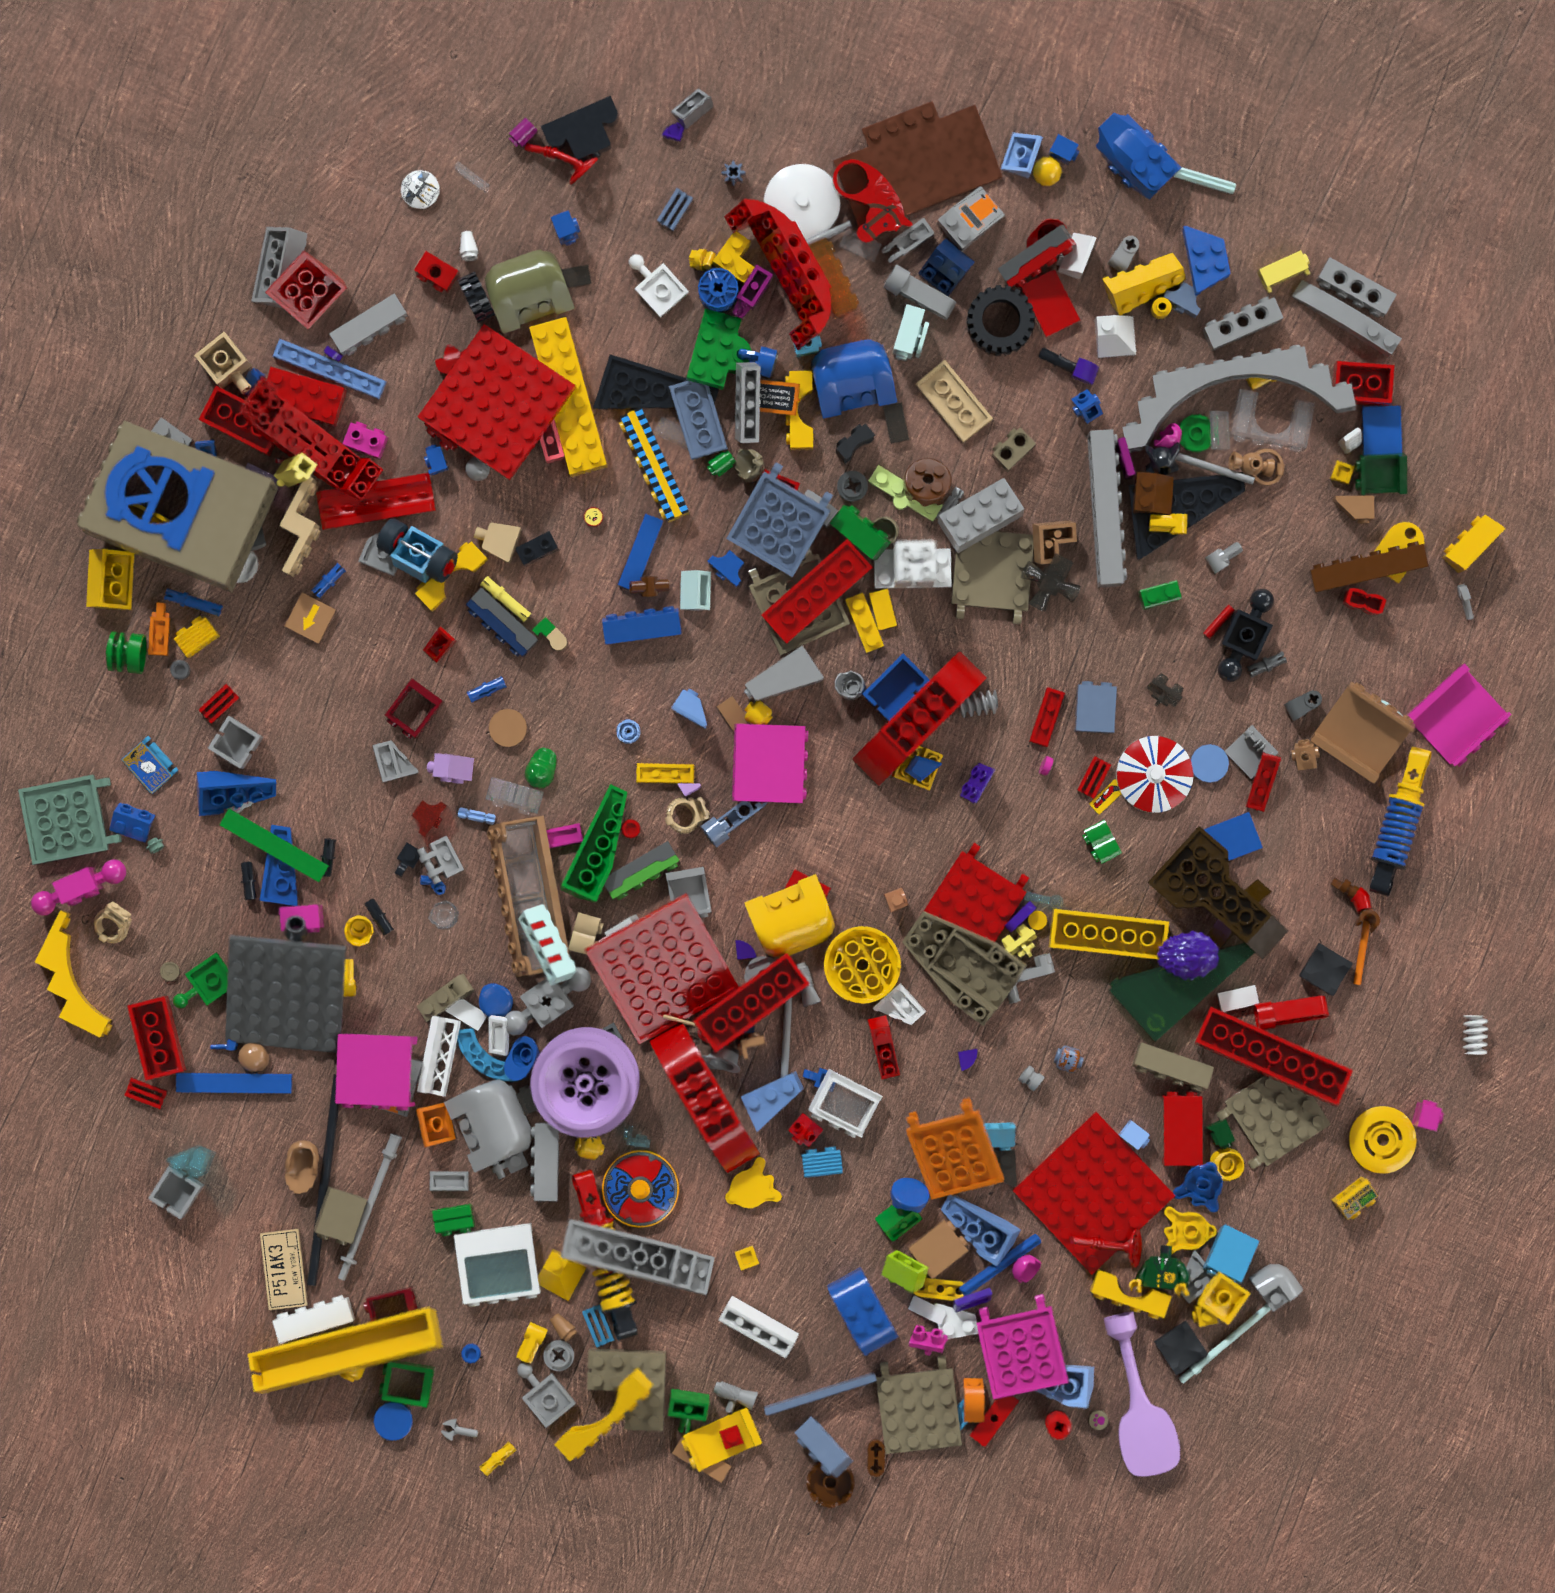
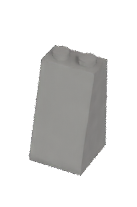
M801 646L747 682L744 692L750 701L754 699L756 702L819 683L824 680V677L804 647Z

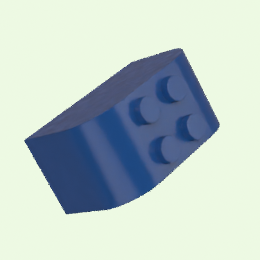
M861 1267L827 1285L831 1297L864 1356L898 1338L893 1324Z

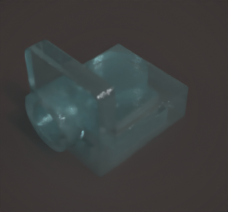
M629 1125V1129H625L623 1140H627L626 1145L650 1148L651 1140L647 1139V1135L636 1134V1137H632L633 1125Z

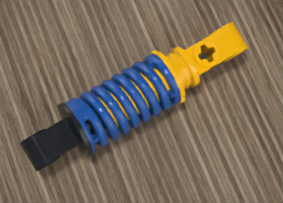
M1412 746L1402 783L1397 784L1396 794H1389L1388 802L1390 806H1387L1386 811L1388 813L1384 815L1386 820L1382 822L1381 834L1378 835L1379 841L1376 842L1377 848L1374 849L1373 855L1370 860L1377 863L1376 871L1370 884V892L1389 897L1396 870H1406L1404 859H1408V855L1401 851H1410V847L1406 846V844L1411 845L1413 841L1408 839V837L1413 838L1415 836L1410 830L1415 831L1417 829L1412 823L1417 824L1419 822V819L1414 818V816L1420 817L1425 806L1419 800L1424 792L1421 786L1432 751ZM1416 771L1419 776L1413 780L1410 774H1414Z

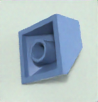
M683 689L671 709L706 729L707 722L701 700L697 697L698 693L691 689H688V691Z

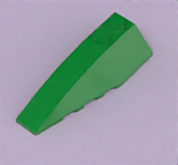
M612 784L609 785L561 884V891L578 899L596 903L613 867L627 791Z

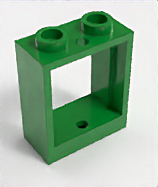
M397 1360L384 1364L382 1375H385L384 1383L380 1384L379 1394L382 1395L381 1400L428 1407L435 1367ZM393 1367L425 1373L420 1400L388 1394Z

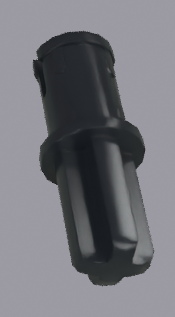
M1042 348L1038 356L1053 364L1054 368L1057 366L1072 374L1076 366V362L1061 356V353L1059 355L1046 348Z
M324 838L323 855L320 857H322V862L329 865L324 877L332 875L333 860L336 859L334 856L336 839Z
M252 862L241 863L243 879L241 883H243L244 900L257 899Z
M373 898L367 901L365 906L373 917L372 921L376 922L383 936L393 931L394 928H392L387 920L386 913L382 912L376 900Z

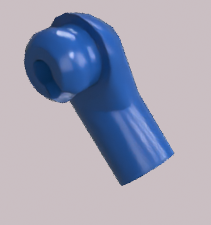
M420 876V885H430L437 895L445 893L446 886L442 880L434 885L432 879H429L428 876Z

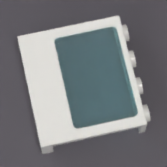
M532 1223L457 1233L454 1235L463 1304L473 1307L479 1306L480 1302L487 1301L488 1304L499 1303V1299L505 1298L507 1301L518 1300L519 1296H525L526 1299L536 1298L537 1294L541 1293L532 1238Z

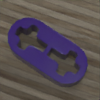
M1029 901L1004 927L1011 933L1037 907Z

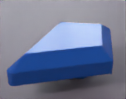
M914 755L905 772L921 782L940 767L942 763Z

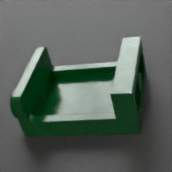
M1405 453L1358 455V460L1355 461V471L1358 472V479L1355 480V489L1361 496L1372 493L1393 492L1407 494V455Z

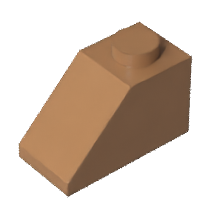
M1335 496L1333 498V502L1352 521H1358V524H1369V520L1374 519V496Z

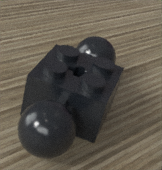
M1257 589L1251 594L1250 605L1252 610L1250 614L1239 609L1235 611L1222 638L1220 646L1232 651L1230 657L1222 660L1217 669L1219 677L1225 682H1234L1240 678L1242 674V666L1240 664L1242 656L1252 661L1258 659L1273 627L1272 624L1260 619L1262 613L1268 612L1274 605V596L1267 589ZM1248 631L1250 638L1245 640L1242 633Z

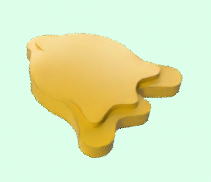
M757 1157L751 1168L736 1174L731 1182L729 1191L725 1195L727 1203L737 1204L744 1208H754L765 1201L778 1202L781 1200L782 1194L773 1188L774 1177L772 1175H763L765 1167L764 1158Z
M1170 1206L1164 1209L1165 1216L1172 1222L1171 1226L1165 1227L1163 1230L1168 1238L1166 1245L1172 1246V1254L1181 1249H1199L1206 1241L1217 1234L1216 1227L1209 1224L1202 1215L1196 1212L1181 1213Z

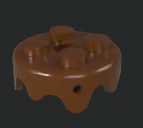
M931 458L919 459L913 462L907 468L903 480L906 497L909 501H918L922 506L941 505L951 489L952 477L950 471L943 463ZM929 477L933 482L927 484L923 481V478Z
M820 1461L815 1463L809 1470L806 1482L811 1499L816 1504L827 1508H834L847 1503L855 1487L854 1475L849 1466L836 1477L832 1474H826L821 1468L823 1464ZM828 1477H833L836 1480L834 1487L830 1488L825 1485V1480Z

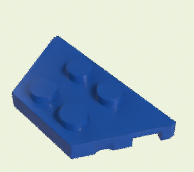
M1184 226L1182 232L1196 296L1208 287L1211 288L1216 285L1218 281L1228 278L1230 276V268L1224 239Z

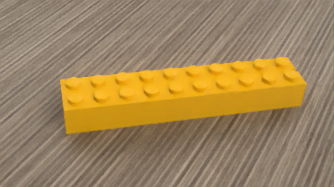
M428 1307L249 1353L248 1359L250 1371L261 1373V1375H251L254 1392L264 1394L443 1348L436 1310Z

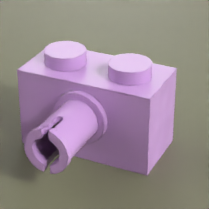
M435 753L434 761H430L427 764L428 773H433V777H440L442 782L464 784V780L472 781L474 758Z

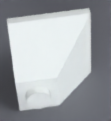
M1111 315L1096 317L1095 330L1098 358L1136 355L1133 316Z

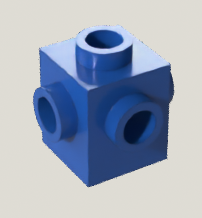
M1088 389L1071 399L1074 407H1072L1073 412L1077 417L1081 416L1087 424L1103 414L1099 406L1101 403L1096 394L1092 395Z

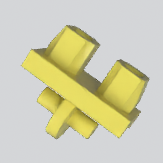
M1022 924L1016 929V932L1020 935L1019 939L1014 941L1010 935H1007L1001 941L1005 950L1012 955L1017 953L1021 958L1027 954L1030 958L1033 956L1030 950L1035 947L1032 941L1037 936L1033 929L1030 930L1026 925Z

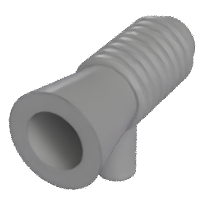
M805 962L797 964L799 970L810 983L809 986L801 991L803 1007L821 1002L813 987L814 984L808 966H806Z
M717 1381L713 1391L717 1396L729 1399L725 1410L728 1413H733L736 1402L752 1410L758 1392L742 1390L740 1387L738 1388L723 1381L721 1383Z

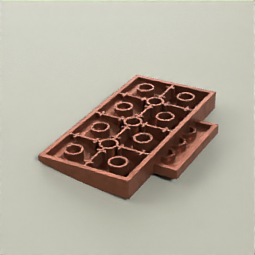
M933 101L862 128L861 131L868 147L833 160L835 169L840 163L850 159L862 161L877 169L888 180L898 195L905 216L1003 178L976 105L939 118ZM846 165L837 174L844 192L848 194L861 192L865 188L866 182H868L864 171L856 165ZM848 200L859 228L865 224V217L869 208L866 205Z

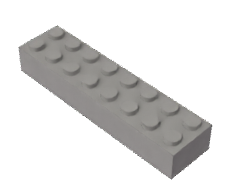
M1113 429L1095 430L1088 433L1087 441L1097 587L1121 586L1127 580L1126 568H1123L1122 563L1125 561L1126 556L1125 549L1121 548V543L1124 541V530H1120V524L1123 522V513L1119 511V505L1122 502L1121 491L1118 492L1117 486L1120 484V473H1116V467L1119 465V455L1115 453L1118 440L1117 434H1114Z

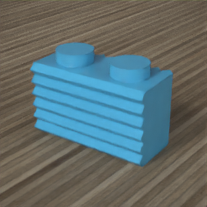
M836 1146L825 1147V1151L817 1152V1149L805 1150L806 1153L802 1154L804 1177L842 1174L840 1149L836 1150Z

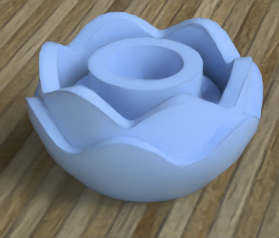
M627 719L618 724L617 737L620 741L630 744L639 738L640 727L635 721Z

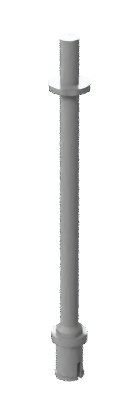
M390 1134L386 1148L382 1151L384 1159L364 1208L353 1243L350 1245L347 1256H341L340 1258L344 1261L338 1276L341 1280H346L351 1264H357V1261L354 1260L355 1253L392 1159L397 1157L396 1151L402 1137L396 1134Z

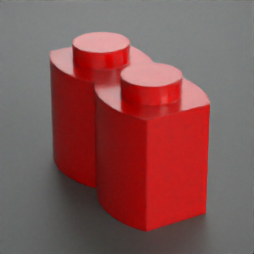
M1351 588L1346 591L1342 604L1353 610L1361 609L1369 615H1379L1383 613L1386 599L1377 594H1367L1358 588Z

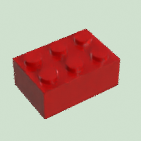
M1336 361L1333 368L1332 387H1336L1337 383L1347 382V384H1352L1355 404L1389 406L1392 404L1395 365Z

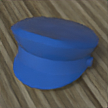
M494 983L487 984L482 988L479 996V1007L488 1017L491 1015L504 1017L511 1011L513 998L507 988Z

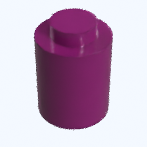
M524 118L508 133L510 135L509 141L515 147L518 145L523 147L538 130L527 118Z

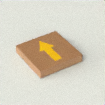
M302 592L285 627L320 644L337 610Z

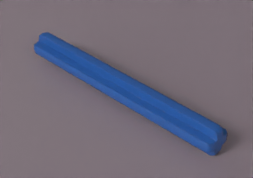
M1033 1234L1008 1252L998 1266L991 1264L960 1286L961 1293L964 1296L971 1294L1017 1261V1259L1041 1244L1039 1236Z

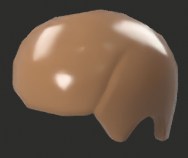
M258 1043L245 1044L238 1054L241 1066L249 1072L258 1073L263 1071L269 1062L268 1052Z

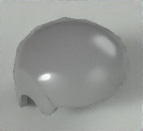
M850 670L838 674L835 679V689L842 698L853 700L864 693L865 681L860 674Z

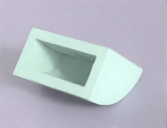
M700 570L681 571L680 609L710 610L711 572Z

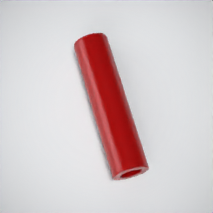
M1227 605L1203 634L1208 639H1211L1235 612L1234 608Z

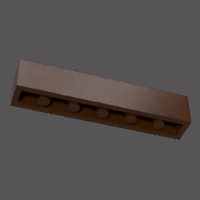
M1417 541L1408 543L1407 548L1400 549L1399 546L1388 548L1389 552L1381 553V550L1369 552L1370 556L1362 558V554L1350 557L1351 561L1347 562L1339 559L1331 561L1332 565L1324 566V563L1313 565V569L1309 570L1314 593L1428 567L1424 544L1419 545Z

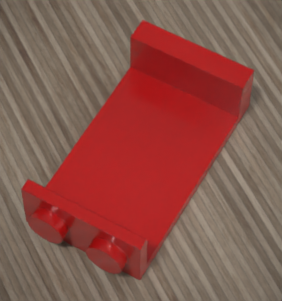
M1167 1092V1095H1162L1164 1112V1157H1162V1165H1203L1202 1096L1197 1095V1092H1186V1095H1178V1092Z

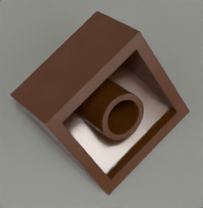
M1137 472L1135 474L1132 513L1170 515L1174 477L1157 473Z

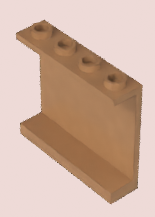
M1350 682L1313 733L1310 741L1375 784L1380 772L1410 731L1413 732L1415 724L1407 715L1402 716L1397 713L1398 710L1394 706L1382 703V699L1376 694L1366 692V688L1360 683L1356 682L1354 684Z

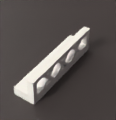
M432 1016L417 1088L418 1092L446 1097L461 1021ZM447 1022L454 1024L453 1032L449 1035L445 1030ZM447 1041L450 1048L444 1054L441 1048L442 1044ZM443 1060L446 1067L440 1073L438 1063ZM438 1079L442 1083L441 1091L433 1090L434 1082Z

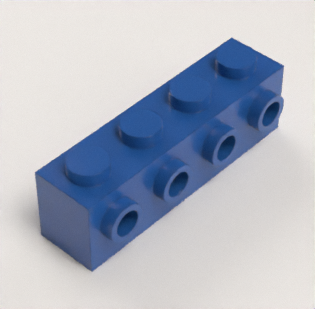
M674 606L664 607L661 611L647 609L644 610V613L639 614L631 611L626 612L624 616L609 614L606 615V618L602 619L605 645L682 634L679 608L674 609Z

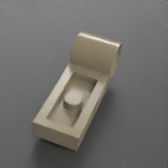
M461 974L420 1003L417 1008L426 1022H430L432 1016L440 1015L457 1001L471 995L474 989L466 976Z

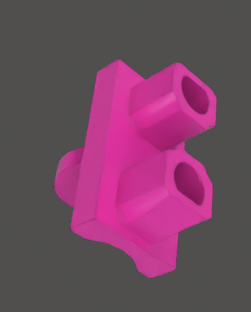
M916 1325L909 1341V1347L924 1349L926 1356H930L932 1351L943 1353L944 1346L948 1341V1335H943V1331L936 1328L932 1332H926L924 1326Z

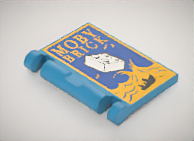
M147 736L121 760L147 790L153 794L179 770L177 767L171 772L168 770L173 763L155 742L149 747L146 745L151 740Z

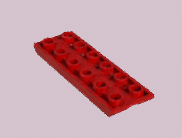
M429 473L376 481L363 501L353 498L336 488L316 492L322 530L436 511Z

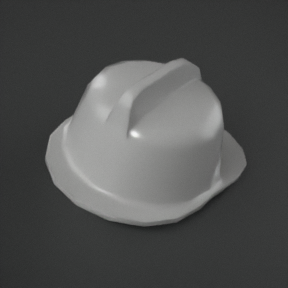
M725 1046L717 1053L712 1050L709 1056H702L710 1069L724 1070L731 1073H738L741 1070L737 1065L739 1057L737 1049Z

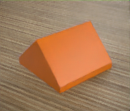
M444 1102L416 1109L424 1147L456 1139L453 1123Z

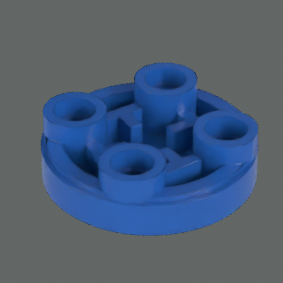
M913 1178L898 1179L892 1185L890 1192L891 1199L893 1200L892 1205L898 1209L902 1208L920 1213L928 1203L929 1190L919 1180Z
M391 1401L384 1403L379 1407L374 1416V1426L377 1433L384 1439L391 1441L404 1438L413 1425L411 1410L403 1403Z

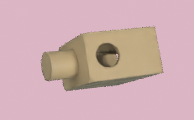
M490 523L488 530L477 527L474 538L483 541V550L510 564L522 529L516 526Z

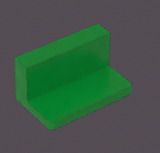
M893 1205L875 1218L892 1242L923 1219L919 1213L902 1208L898 1209Z

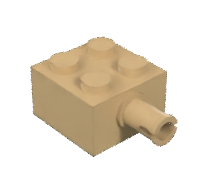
M225 332L221 333L194 355L220 388L224 389L233 382L242 394L251 389L252 386L242 374L252 365Z

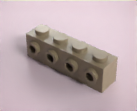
M1142 1042L1138 1044L1132 1067H1135L1137 1072L1143 1074L1150 1072L1154 1074L1155 1078L1161 1080L1167 1078L1173 1080L1172 1083L1175 1085L1183 1086L1185 1084L1191 1086V1090L1200 1093L1202 1090L1208 1089L1214 1067Z

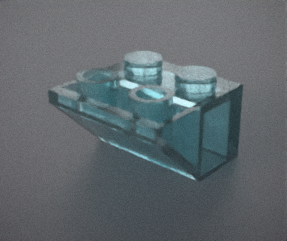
M197 1145L168 1157L166 1162L171 1163L170 1167L177 1170L186 1169L189 1175L198 1178L208 1174L216 1152Z

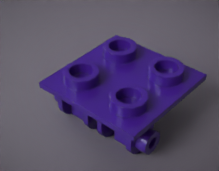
M978 762L977 766L972 769L968 782L963 785L960 796L972 803H977L995 769Z

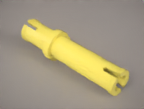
M489 576L480 584V586L493 595V599L499 600L521 619L523 623L531 615V612L526 610L504 591L505 588L503 586H498Z

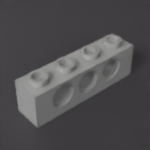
M1331 257L1326 261L1316 279L1320 282L1319 285L1321 287L1335 290L1336 295L1343 299L1347 297L1353 300L1352 303L1359 308L1365 307L1369 309V313L1375 317H1384L1397 295ZM1334 276H1341L1343 278V283L1337 284L1334 280ZM1351 285H1358L1360 293H1353ZM1368 294H1374L1377 301L1375 303L1370 302Z
M1267 296L1258 300L1259 304L1253 307L1251 304L1240 308L1241 312L1237 314L1230 312L1224 315V319L1217 322L1215 319L1206 323V327L1202 331L1211 351L1282 321L1284 317L1275 297L1269 299ZM1255 311H1262L1264 319H1257ZM1239 318H1244L1247 322V326H1239L1237 320ZM1227 326L1229 328V334H1222L1220 332V327Z
M755 362L736 363L735 439L740 443L759 442L760 366Z

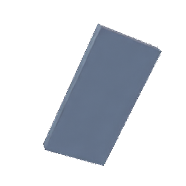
M692 381L669 386L691 460L727 450V444L709 386Z

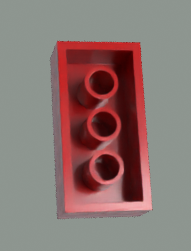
M270 367L267 381L278 388L276 394L310 420L333 427L337 426L347 392L344 387Z
M215 386L198 420L270 457L275 445L260 435L241 413V407L246 400Z
M163 996L127 1005L145 1081L185 1071L186 1066L169 997Z

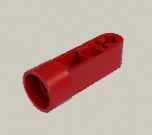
M1325 996L1254 1004L1256 1026L1262 1030L1272 1029L1279 1025L1329 1017Z

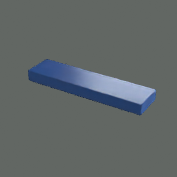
M645 514L618 586L629 589L630 581H640L663 520Z

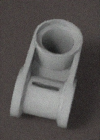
M1135 236L1125 237L1118 249L1115 250L1108 265L1120 272L1126 271L1139 248L1138 239ZM1132 241V246L1135 248H1130L1129 250L1126 243Z

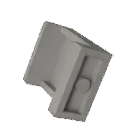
M704 867L666 873L670 900L673 901L687 893L700 918L708 917V913L712 912Z

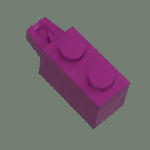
M756 265L736 297L737 303L732 314L743 319L750 310H753L772 281L773 274Z

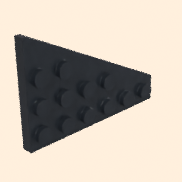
M1224 475L1174 480L1171 514H1187L1188 529L1245 492V484L1242 481ZM1129 485L1137 560H1140L1176 537L1177 534L1149 531L1150 515L1153 514L1132 513L1134 485Z

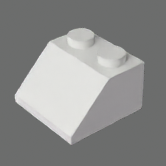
M1073 233L1072 239H1074L1076 245L1072 247L1073 251L1066 256L1060 255L1057 265L1060 266L1059 272L1080 279L1096 237Z

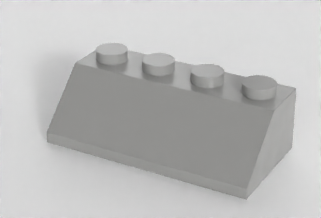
M266 227L251 302L282 308L265 291L304 251L307 233L288 227Z

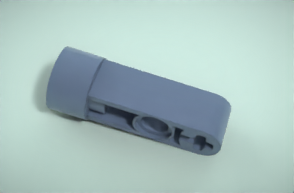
M742 801L719 819L712 817L700 827L711 843L717 848L729 839L728 833L764 808L768 802H763V804L758 802L754 805L756 810H753L750 803ZM741 806L749 808L747 816L739 814L738 810ZM725 817L729 819L733 827L729 826V824L724 819Z

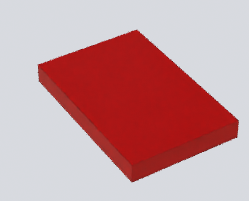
M1055 269L1021 286L1024 295L1028 298L1027 301L1033 306L1032 311L1035 313V317L1046 338L1080 321Z

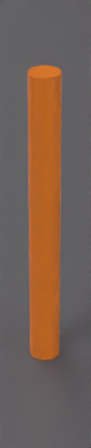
M1366 920L1363 921L1353 982V984L1361 985L1370 929V923Z

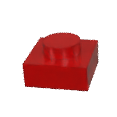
M738 1425L719 1431L725 1450L743 1444Z

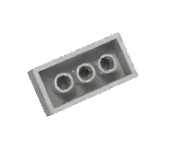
M1002 478L941 513L938 517V524L956 552L960 553L1022 517L1024 507L1005 478Z

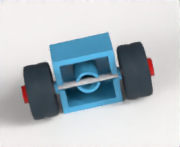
M390 519L383 526L377 538V548L391 555L393 566L424 583L427 582L429 577L440 583L446 581L456 566L458 554L413 526L408 530V526L397 519Z

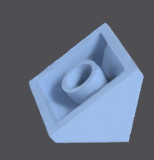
M1013 133L1001 169L1029 178L1043 137Z

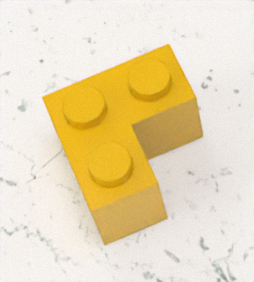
M739 232L732 233L713 260L714 266L731 272L742 286H744L755 268L742 259V256L750 247L751 241Z

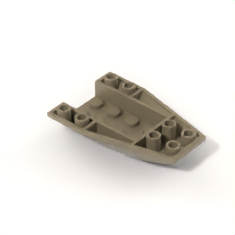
M925 911L922 912L902 941L951 1002L982 1026L998 1010L1021 978L1027 966L996 942Z

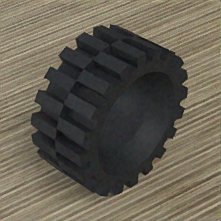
M996 285L992 289L991 287L986 288L983 293L980 292L976 299L972 301L966 320L967 331L971 335L970 339L972 342L975 341L976 347L980 350L981 348L986 350L985 353L987 354L995 353V356H1000L1001 354L1006 356L1010 355L1013 351L1020 350L1027 343L1034 328L1035 313L1032 311V304H1029L1027 301V296H1022L1020 290H1012L1011 286L1007 285L1005 288L1001 287V285ZM998 302L1007 303L1017 311L1019 327L1012 335L1003 338L995 337L984 328L982 315L991 304Z

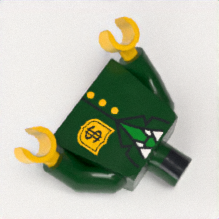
M1161 1245L1160 1256H1150L1139 1269L1135 1280L1129 1283L1131 1291L1133 1287L1138 1286L1137 1293H1141V1284H1143V1287L1174 1289L1178 1297L1184 1291V1295L1188 1296L1187 1287L1190 1274L1185 1264L1181 1262V1258L1171 1257L1172 1246Z

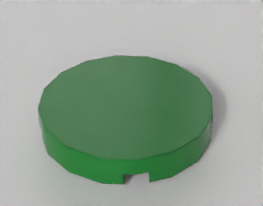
M1200 414L1190 415L1179 424L1182 430L1180 445L1185 450L1199 453L1207 450L1213 444L1215 427L1206 416Z

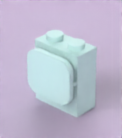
M906 305L893 349V354L896 355L897 359L904 361L907 358L911 359L915 350L917 352L916 357H920L929 322H925L924 327L921 325L925 309Z

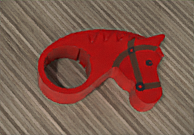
M855 159L843 161L837 166L832 176V184L837 194L845 199L866 205L869 208L865 217V224L861 225L856 232V237L860 242L869 243L883 232L894 231L896 233L901 226L911 227L913 225L905 217L901 201L895 190L877 169ZM846 165L860 167L866 175V180H868L865 188L857 194L845 193L838 186L837 174Z

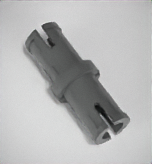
M1281 651L1269 658H1262V661L1247 666V670L1250 672L1251 678L1265 671H1272V668L1287 663V660Z

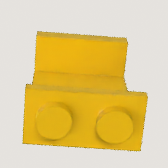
M747 1407L683 1435L684 1440L681 1441L685 1452L689 1450L692 1458H689L693 1470L697 1468L698 1472L751 1447L762 1444ZM738 1425L743 1444L725 1450L719 1431Z

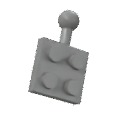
M521 1363L517 1368L518 1375L526 1378L534 1387L522 1399L547 1428L574 1406L576 1402L553 1373L539 1382L532 1374V1366L529 1363Z

